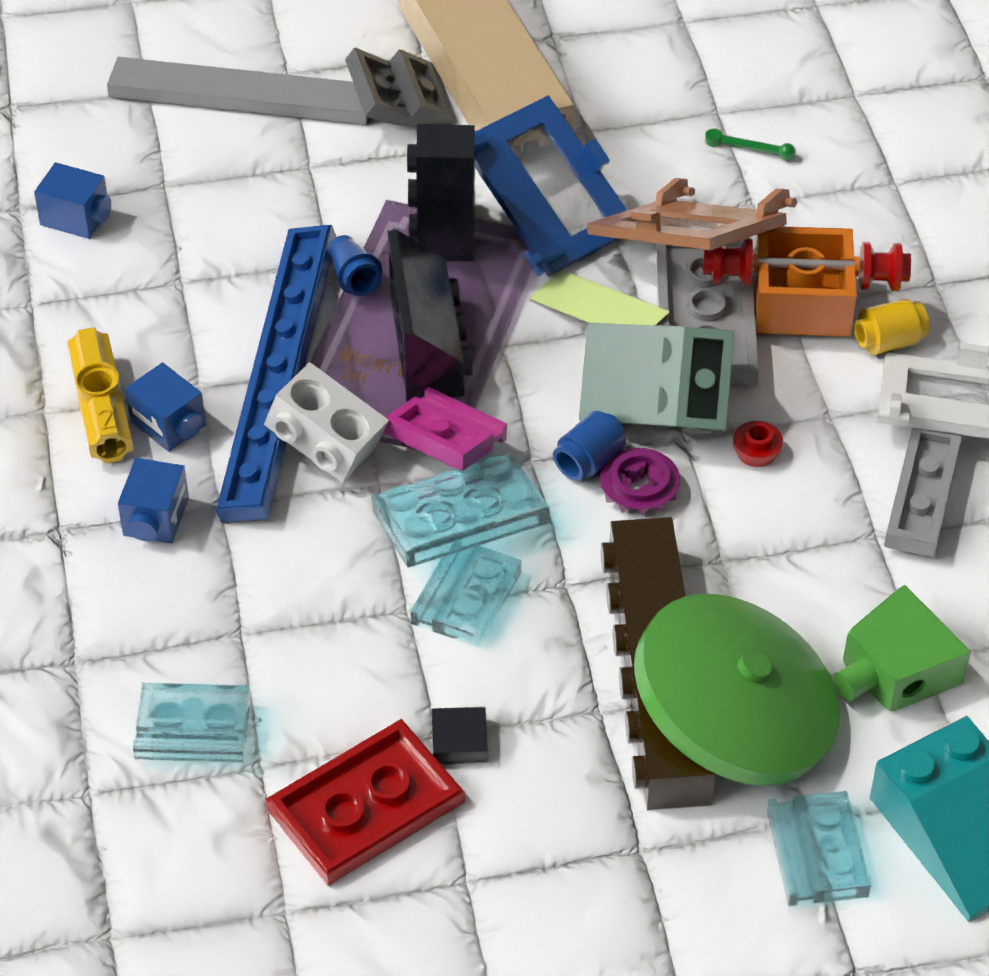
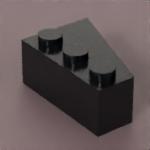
M417 124L416 144H407V173H416V179H408V207H417V213H409V237L445 258L446 261H474L475 125Z

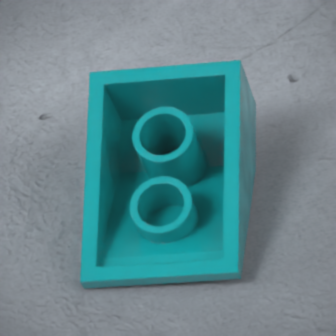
M966 715L878 760L870 800L964 918L970 922L989 911V740Z

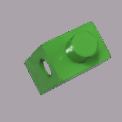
M903 585L850 629L847 634L843 656L846 667L834 674V683L838 692L848 701H852L869 691L885 709L896 711L963 684L971 651L906 585Z

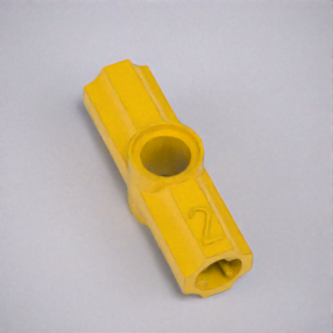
M95 327L81 329L77 331V334L72 339L67 341L90 455L91 458L100 459L105 464L122 461L124 456L133 450V442L124 406L120 377L116 369L108 333L97 331Z

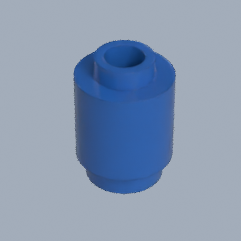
M598 410L590 412L558 440L557 448L553 451V460L557 468L563 475L573 481L591 478L602 466L625 448L624 427L612 414Z

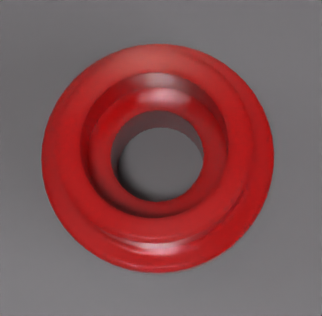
M764 421L746 422L736 429L733 436V447L739 459L752 467H764L771 464L781 453L783 446L781 432L774 425Z

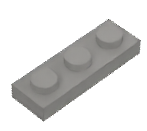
M912 428L884 547L935 557L962 435Z

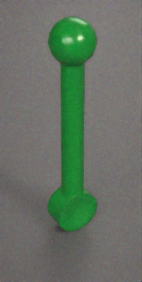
M709 129L705 132V143L711 147L726 144L778 154L785 161L793 159L796 155V149L790 143H784L779 146L726 136L719 129Z

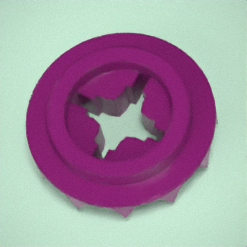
M648 448L625 449L617 453L601 468L599 488H602L604 491L606 503H617L622 513L630 508L639 510L642 516L645 515L648 509L652 508L663 512L668 501L676 500L680 485L678 468L670 458L658 451ZM646 473L648 474V485L643 484L639 489H631V482L637 483L640 478H644Z

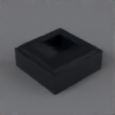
M486 707L432 708L433 755L440 764L488 762Z

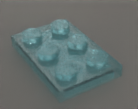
M511 453L488 458L484 462L471 465L463 472L460 470L445 471L435 477L410 485L397 486L390 491L371 496L373 513L407 568L551 523L548 504Z

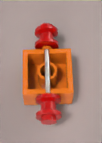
M781 226L757 234L754 254L752 238L744 239L740 247L722 246L713 250H703L702 275H711L712 285H719L724 276H739L743 286H750L753 267L756 333L851 337L857 298L856 277H859L860 290H868L872 281H887L891 291H899L901 282L910 281L911 253H903L901 243H893L889 252H874L870 242H862L860 256H854L853 229Z

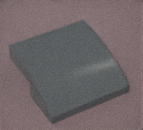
M356 47L346 57L345 61L366 117L407 127H417V124L451 125L455 121V116L432 62L401 49L395 53L390 61Z

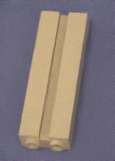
M399 0V8L466 122L468 125H475V131L548 95L573 130L574 104L508 0ZM542 125L507 142L511 148L520 146V152H522L523 143L533 140L539 148L554 145Z

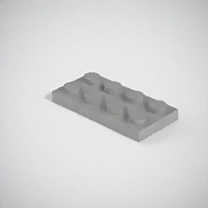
M743 240L725 245V247H740ZM656 243L657 305L669 311V314L658 325L733 330L734 344L730 385H757L759 368L753 279L751 278L750 286H743L739 276H724L719 285H712L711 275H702L703 249Z

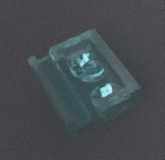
M453 537L410 611L411 624L419 626L420 623L432 627V632L480 648L521 574L522 560L476 544L471 548L460 544V539Z
M142 682L136 720V737L133 741L134 758L139 760L244 763V745L247 737L251 702L250 686Z
M847 791L794 796L792 801L781 803L777 802V798L768 799L767 815L788 906H795L797 901L812 899L813 903L869 897L871 882Z

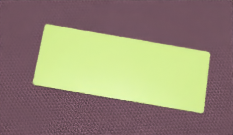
M560 270L529 297L532 301L588 323L656 325L669 314L668 310L564 270Z

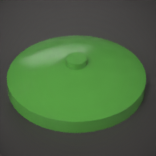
M719 594L686 596L671 602L661 609L645 629L638 642L634 660L635 678L646 710L666 738L683 754L705 769L719 776L745 784L759 786L780 785L795 781L810 772L833 745L840 720L839 701L833 681L825 665L806 640L791 626L769 611L731 596Z

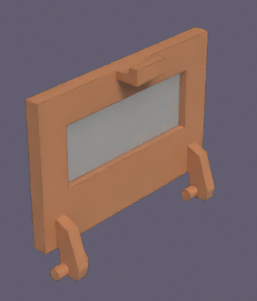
M674 178L657 192L655 202L587 223L588 235L713 250L787 225L786 213L779 212L778 210L785 207L795 208L797 206V199L790 198L789 189L776 188L758 203L757 210L677 201V198L683 196H694L695 189L688 187V179Z

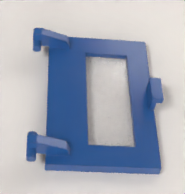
M549 95L475 131V169L529 249L523 253V256L538 277L545 273L549 277L619 240L618 238L588 235L587 223L627 211L601 172L602 168L609 164L610 159L596 139L587 142L585 146L582 145Z

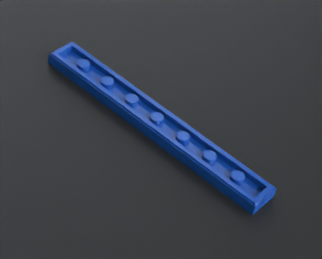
M332 225L288 229L216 507V513L221 522L269 519L287 442L281 440L264 423L276 394L306 366L332 258L329 254V245L337 237Z

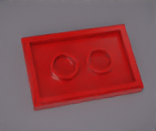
M401 718L269 796L265 801L266 809L327 886L465 803V791Z

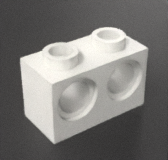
M309 362L276 394L264 425L272 430L281 440L288 442L314 461L319 468L329 472L343 483L376 449L389 420Z

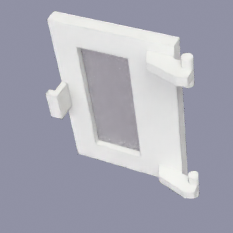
M960 343L957 362L886 352L877 423L989 439V366H987L989 346Z

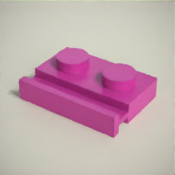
M430 387L425 390L423 398L420 399L415 396L385 416L389 421L384 434L462 472L492 451L493 443L496 441L503 443L507 439V423Z

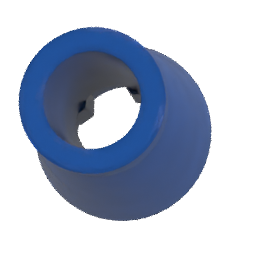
M341 235L332 240L329 245V254L333 258L341 289L348 294L358 297L367 296L376 291L382 281L381 262L348 235Z

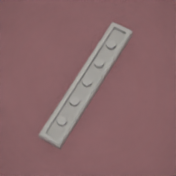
M117 57L107 83L108 97L365 125L368 120L352 81Z

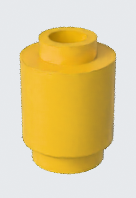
M908 299L864 308L860 311L858 320L854 324V334L857 343L861 348H866L871 355L917 345L920 339L928 336L930 330L929 317L924 305L920 301L911 302Z

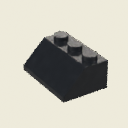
M397 229L387 230L390 299L406 402L415 396L420 399L423 398L425 390L429 387L451 398L465 396L464 376L473 375L470 346L461 347L460 341L466 340L464 312H455L454 307L460 306L458 278H449L445 258Z

